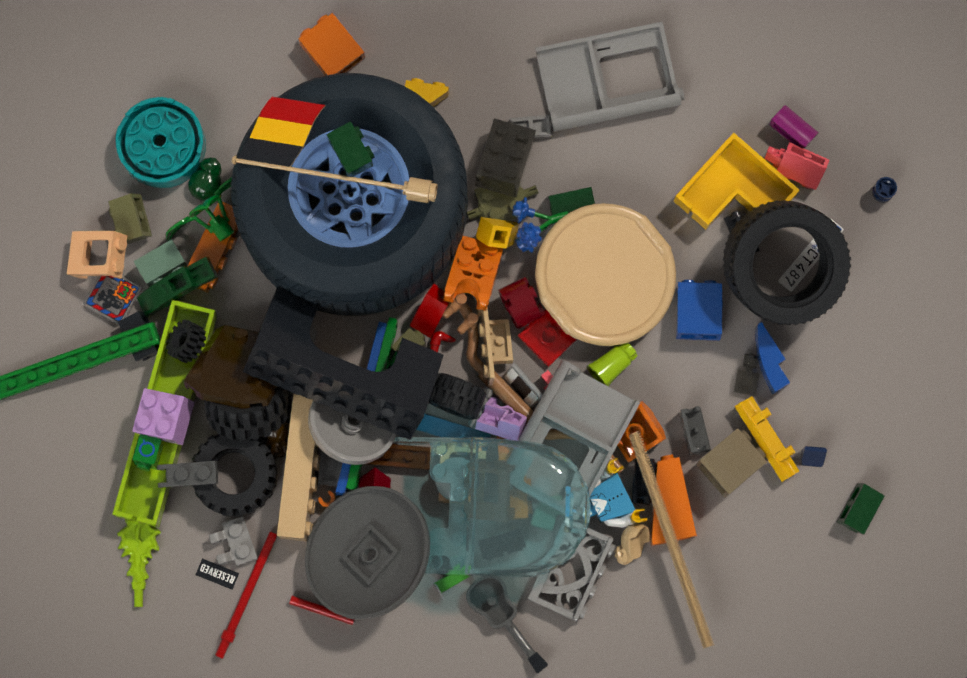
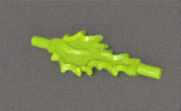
M125 519L127 526L117 533L122 539L118 549H124L121 557L130 555L128 562L131 563V566L127 571V576H132L133 578L131 585L132 589H134V607H143V589L146 586L145 580L149 578L145 565L149 563L147 558H153L151 554L152 549L159 551L156 536L161 531L154 526Z

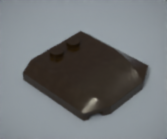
M223 325L214 331L184 380L185 388L189 389L190 387L201 400L241 409L250 408L251 404L256 403L268 406L278 389L277 386L269 382L254 378L243 372L258 332L229 325Z

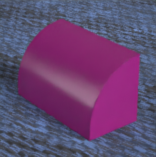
M786 105L777 112L769 123L774 130L790 143L804 149L819 134L817 130Z

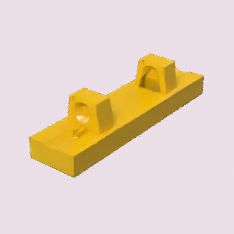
M753 396L734 406L759 447L766 454V458L781 482L798 473L799 469L790 457L795 453V450L791 445L787 448L783 446L766 419L772 415L769 409L766 407L761 410Z

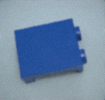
M694 280L678 282L676 288V339L720 341L722 336V283H717L713 280H707L704 283H695Z

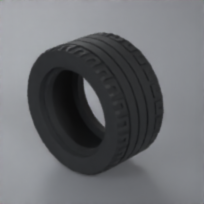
M777 200L767 202L765 205L761 204L757 208H752V211H748L745 216L740 218L739 222H736L725 243L723 268L730 290L752 313L774 324L791 326V324H805L807 321L811 322L815 318H820V315L826 314L828 309H832L833 305L837 304L838 298L842 297V293L846 289L845 285L849 281V269L851 268L850 250L847 248L848 243L845 241L841 230L825 214L799 202ZM786 227L805 229L813 237L818 247L819 266L815 277L805 289L794 295L777 297L764 293L756 283L753 274V258L757 247L766 236L778 229Z

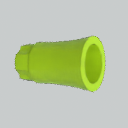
M629 343L614 346L606 354L588 364L586 368L593 379L609 387L619 374L631 365V362L638 355Z

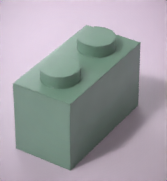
M172 239L133 261L149 287L179 268L187 266Z

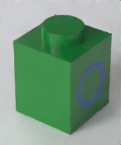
M143 434L139 435L132 459L138 469L150 471V468L157 470L164 446L162 439Z

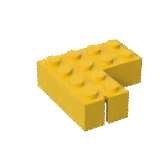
M733 132L679 191L673 202L687 214L692 212V218L707 230L734 199L748 211H752V208H757L761 204L765 205L767 202L777 200L792 201L800 190Z

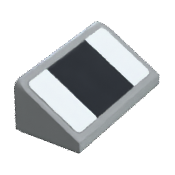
M516 363L512 364L503 375V379L532 409L539 403L543 394Z

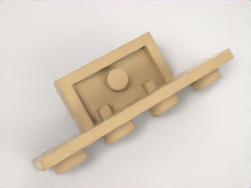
M487 307L486 311L477 309V315L481 316L482 324H479V336L483 337L484 344H481V356L485 357L486 365H483V376L488 379V386L493 385L495 379L494 364H512L513 353L509 319L489 320Z

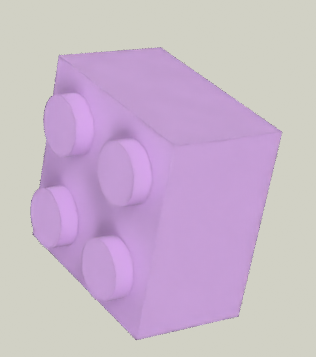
M144 388L132 432L138 435L143 434L159 438L165 442L183 445L195 402L184 396Z

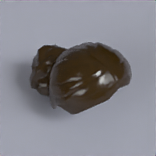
M288 418L276 432L273 430L271 435L267 437L265 444L270 448L273 456L283 457L287 453V439L290 427Z

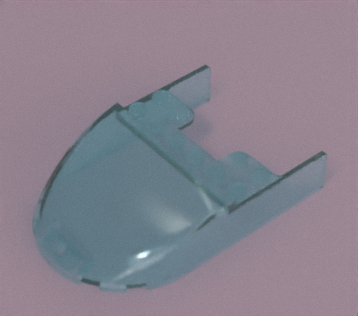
M395 437L393 443L400 445H431L430 476L436 482L450 483L449 528H435L429 532L430 555L424 575L522 578L540 576L567 562L576 552L575 550L581 540L584 539L591 513L588 487L574 462L557 449L538 442L511 439L412 437L409 440Z

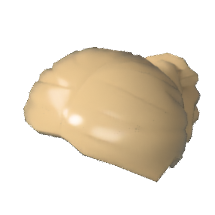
M636 523L629 525L623 531L621 545L617 546L614 550V557L617 558L618 563L626 565L631 563L633 559L641 557L643 545L650 542L649 528L643 524Z

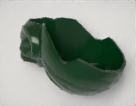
M210 157L201 160L199 169L190 176L188 189L196 199L205 201L213 196L214 192L221 186L220 175L222 168L216 158Z

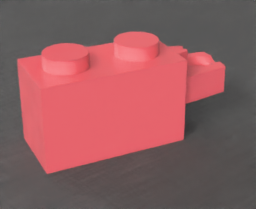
M790 142L786 149L781 148L778 150L769 146L764 159L773 163L777 171L788 180L792 179L799 182L803 187L814 190L817 189L829 163V159Z

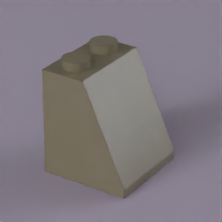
M738 428L696 464L724 498L767 463L765 460L766 454L759 447L755 448L750 442L752 439L745 430L740 431Z

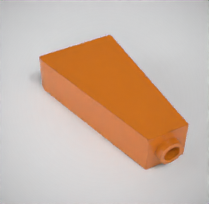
M673 454L660 457L661 461L656 463L655 480H657V486L660 488L658 491H661L659 494L663 496L661 498L664 499L665 503L663 504H666L664 507H667L666 512H668L667 515H669L670 523H672V528H674L672 531H675L676 535L674 536H677L675 539L679 541L694 538L697 534L680 458H674ZM654 507L652 513L651 546L667 542L664 539V533L661 531L659 517H657Z

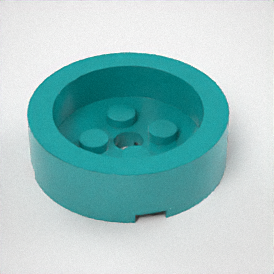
M155 97L137 103L125 113V117L117 128L116 149L122 164L137 181L154 188H170L186 182L199 169L200 162L205 157L206 138L198 118L189 107L175 101V99ZM160 135L166 138V142L162 147L154 144L155 138Z

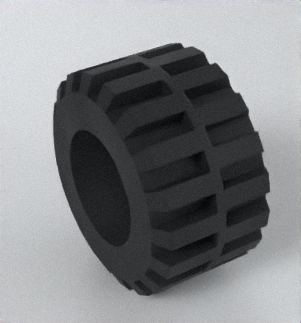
M438 373L428 403L455 416L474 420L478 418L487 394L482 388L466 380L449 374Z

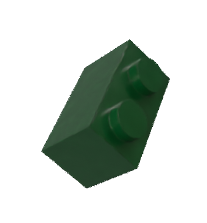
M351 121L326 134L347 176L354 177L373 167L372 159L375 156L369 145L366 147L363 145L361 139L364 136L358 126L354 127Z

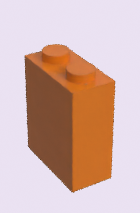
M333 13L329 16H322L317 21V25L313 28L305 29L300 34V38H298L301 47L325 76L347 73L365 59V52Z

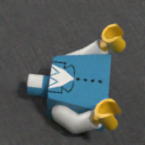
M615 458L604 469L589 497L590 503L585 505L581 514L584 520L597 515L600 523L604 522L607 526L624 528L636 522H645L647 518L641 519L639 517V513L645 511V509L635 510L617 473L623 469V466L617 469L614 466V462L618 458Z

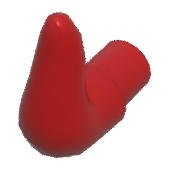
M437 331L431 337L430 349L438 352L441 341L452 343L456 339L443 331Z

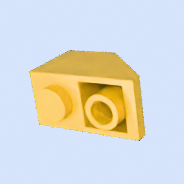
M412 78L411 81L406 80L405 87L420 95L433 107L449 96V87L441 82L429 84L424 83L423 80L418 78Z
M481 217L475 238L487 246L507 249L515 243L520 223Z

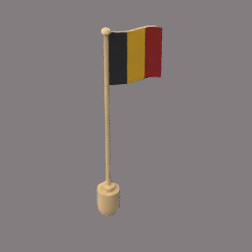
M271 97L261 110L250 138L239 155L233 156L231 160L234 165L242 163L403 190V195H406V199L410 201L435 202L438 184L432 183L431 180L410 177L409 181L404 182V185L291 167L304 148L316 118L326 106L321 104Z

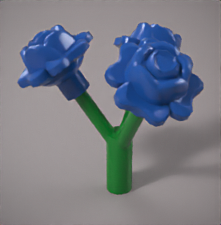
M524 197L522 201H516L513 206L512 216L517 217V223H520L527 216L531 218L535 216L547 220L539 227L534 226L533 223L528 224L524 222L516 233L515 243H517V247L522 252L529 250L533 253L534 247H537L538 242L542 240L539 234L548 226L557 223L568 212L565 211L548 216L529 208L527 197Z

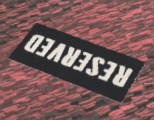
M202 558L196 575L233 590L239 573Z

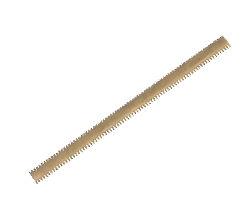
M637 431L630 434L629 438L635 451V456H637V462L640 464L639 467L645 480L646 488H648L649 496H651L650 499L653 507L656 509V515L659 517V525H661V531L664 533L665 541H667V547L670 549V557H673V565H676L674 568H676L675 571L678 573L677 576H679L678 579H680V584H682V590L685 592V600H688V608H691L689 609L691 611L690 614L694 616L692 619H694V625L697 627L698 635H700V641L703 643L701 646H704V649L715 644H712L711 633H708L710 630H708V625H705L707 624L704 619L705 617H702L704 614H702L701 606H699L700 603H698L699 600L696 598V590H693L695 588L692 587L694 586L693 582H690L692 580L689 579L691 576L687 574L689 571H686L688 568H686L685 560H683L684 557L681 555V547H678L680 544H677L679 543L678 539H675L677 536H674L676 535L675 531H672L674 528H672L671 520H669L670 517L667 515V507H664L666 504H663L665 503L664 499H661L663 496L659 494L661 491H658L660 488H658L657 480L654 478L655 475L652 472L654 470H651L653 468L650 467L652 464L648 462L650 460L647 459L649 458L648 454H645L647 451H645L644 443L641 441L643 438H640L642 435H639L641 433Z

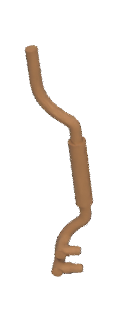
M465 294L457 295L454 302L450 303L446 308L443 317L447 319L453 313H456L458 310L460 311L464 321L457 328V331L462 335L468 330L467 361L477 371L479 379L488 388L492 389L493 393L505 405L512 407L514 411L527 417L526 426L534 411L495 371L493 385L488 386V379L483 376V365L485 364L477 356L479 343L478 315L473 313L467 304V296ZM550 429L545 438L546 440H575L556 429ZM613 455L611 456L609 462L615 459ZM618 460L614 462V466L617 469L623 466ZM624 466L621 471L617 472L618 475L625 469Z

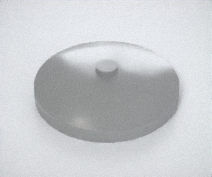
M312 401L310 406L308 424L315 443L325 454L339 462L353 465L373 462L383 456L395 440L396 434L379 429L365 421L357 420L355 417L343 412H338L333 408L315 403L314 401Z

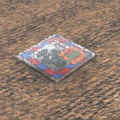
M98 276L82 305L118 324L120 320L128 316L143 288L124 277L118 279L112 276Z

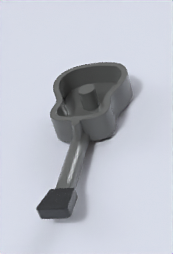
M493 574L477 579L467 590L466 599L468 605L476 613L484 616L493 629H500L505 626L527 655L528 661L535 672L539 673L548 666V663L538 652L533 650L512 622L517 615V608L510 601L503 580Z

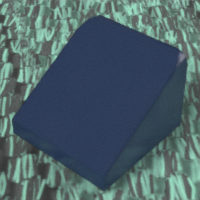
M805 446L802 449L801 465L822 467L827 449Z

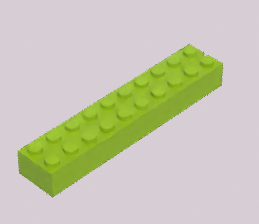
M172 300L147 389L184 396L194 402L196 393L190 387L189 389L185 388L184 380L196 360L193 359V362L184 363L170 356L167 353L166 346L168 343L166 341L170 339L169 333L174 331L172 328L174 326L177 327L179 321L189 320L203 327L206 331L204 335L206 340L203 341L206 346L213 334L218 315L215 310ZM135 433L112 515L159 528L170 487L158 488V483L166 482V470L150 468V471H144L137 468V465L132 460L139 435ZM163 441L164 446L158 465L177 464L182 445Z

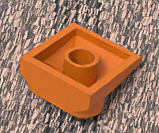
M643 401L640 402L617 445L628 463L637 457L629 438L630 434L637 431L641 433L639 435H642L640 438H643L641 441L644 443L645 451L650 450L666 439L664 429L652 410Z

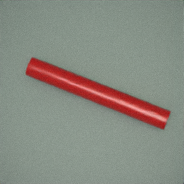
M291 596L289 602L291 605L350 625L354 624L355 619L342 617L325 606Z

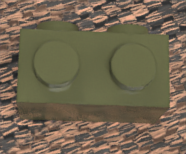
M131 193L108 201L110 206L109 214L115 225L114 231L127 235V244L152 236L141 194Z

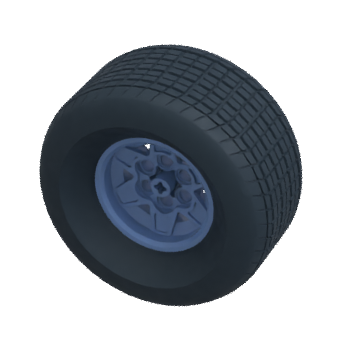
M340 73L321 76L303 82L281 94L278 98L326 105L316 118L304 148L291 167L340 175L344 168L329 143L326 134L351 121L354 127L358 126L364 136L361 139L365 147L369 145L375 156L372 159L373 167L354 177L363 178L364 176H371L374 181L382 182L387 175L392 184L404 185L405 181H409L410 177L431 180L432 183L438 184L435 202L423 203L407 200L406 195H403V190L392 188L390 190L382 186L366 185L358 182L236 163L233 167L231 181L233 213L240 235L258 268L276 288L277 286L300 298L304 297L305 300L314 304L319 303L317 311L345 316L375 314L396 308L420 295L440 277L450 264L461 242L467 219L468 192L466 168L459 144L446 121L431 104L414 91L392 80L368 74ZM258 117L245 134L236 156L239 155L250 138ZM329 163V171H321ZM333 185L336 190L332 194H326L324 192L326 186ZM353 192V196L349 197L348 193ZM310 195L320 199V202L313 211L310 204ZM370 197L379 199L378 203L374 206L368 205L367 200ZM338 206L341 208V212L335 216L329 213L330 209ZM355 212L363 214L362 219L359 221H353L351 215ZM372 214H386L378 224L372 227ZM342 222L348 233H340L330 228Z

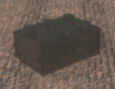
M494 118L476 174L475 186L517 198L534 144L536 130Z

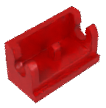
M436 284L426 293L410 324L412 328L429 338L434 334L438 323L449 305V302L443 301L441 298H444L445 291Z

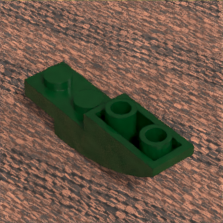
M204 257L188 267L183 266L159 280L141 293L137 300L147 318L170 306L172 300L179 301L183 299L184 295L218 276L210 258Z

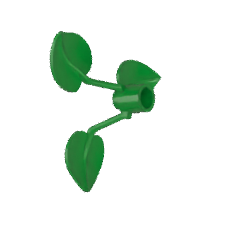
M232 177L227 179L214 192L213 196L207 198L203 204L192 209L189 212L190 216L171 226L166 232V241H170L181 227L193 220L208 229L211 234L214 233L220 242L232 235L234 230L228 223L230 220L226 215L221 199V194L231 187ZM218 201L223 217L220 215L215 217L209 206ZM203 210H206L212 220L209 221L211 226L197 217Z

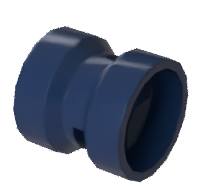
M890 177L880 178L872 188L874 199L882 203L891 200L897 192V184Z

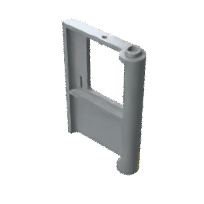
M663 22L535 48L553 132L679 106L681 101L685 100L682 87L678 88L676 84ZM656 47L659 50L666 87L610 99L607 96L600 59Z
M561 360L507 460V464L515 465V469L510 472V490L514 487L577 521L640 402L582 373L579 368L571 363ZM553 428L589 448L587 456L561 501L546 495L523 481L549 430Z

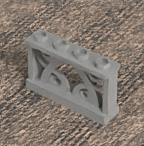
M564 517L527 600L577 622L578 618L583 619L588 609L585 606V602L588 597L592 599L597 588L593 584L597 577H602L606 568L603 562L606 556L611 557L616 546L612 544L614 539ZM572 527L588 536L579 542L568 530ZM589 540H598L602 546L601 552L598 555L592 554V548L595 546H590L585 551L584 544ZM565 546L569 548V551L572 547L575 548L568 556L562 553V548ZM578 553L584 567L585 576L576 582L563 585V574L553 563L555 560L568 561ZM590 561H598L594 572H592ZM557 574L559 576V586H555L556 581H550V575ZM588 584L582 597V594L577 589ZM566 593V600L568 602L572 596L576 597L578 600L577 606L573 609L564 608L561 603V595ZM539 594H557V606L538 598Z

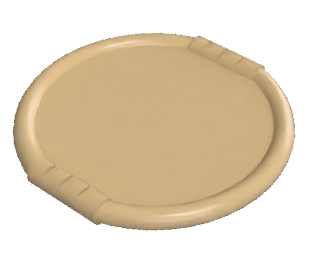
M601 203L578 208L562 217L553 225L539 248L535 266V279L541 304L566 334L593 345L615 346L639 339L650 332L661 321L669 309L674 296L676 266L671 246L645 215L621 205Z

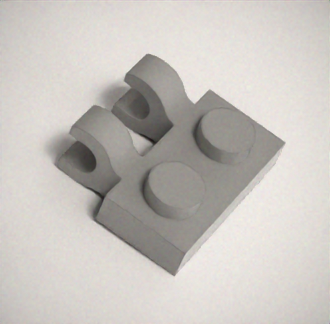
M243 516L223 523V531L209 535L212 545L227 540L231 551L216 556L219 565L235 561L236 566H240L258 559Z

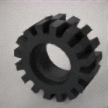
M189 320L179 321L177 327L174 326L172 328L174 331L169 333L170 339L166 341L168 343L166 346L167 353L184 363L193 362V359L196 360L198 358V353L201 354L202 350L200 349L205 346L203 341L206 340V336H204L206 331L203 327Z

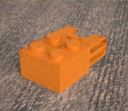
M462 236L446 283L443 301L453 303L457 295L469 293L477 300L476 309L486 311L504 248L490 247L478 239Z

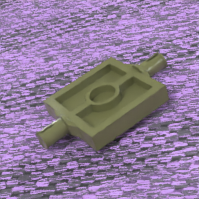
M515 174L474 189L478 200V208L468 211L467 216L469 220L482 216L485 218L517 221V217L512 216L515 202L522 201L524 197L528 198L539 194L537 187L534 185L523 190Z

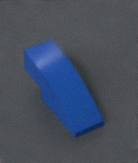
M761 322L755 328L756 352L765 382L771 393L775 394L790 384V381L779 366L786 359Z

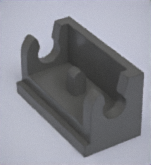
M701 407L681 409L679 416L689 455L711 451Z

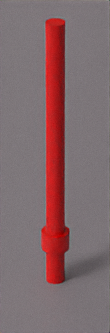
M269 532L228 627L222 632L220 637L222 640L215 654L217 657L223 659L230 642L233 643L236 635L234 633L277 538V534Z

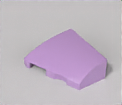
M492 396L485 404L484 413L477 420L475 429L517 442L523 432L527 417L514 411L508 405L501 407L497 404L498 399Z

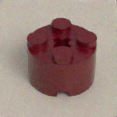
M526 277L520 278L498 290L504 307L512 317L511 320L517 329L545 315L541 304H538L536 300L538 296Z

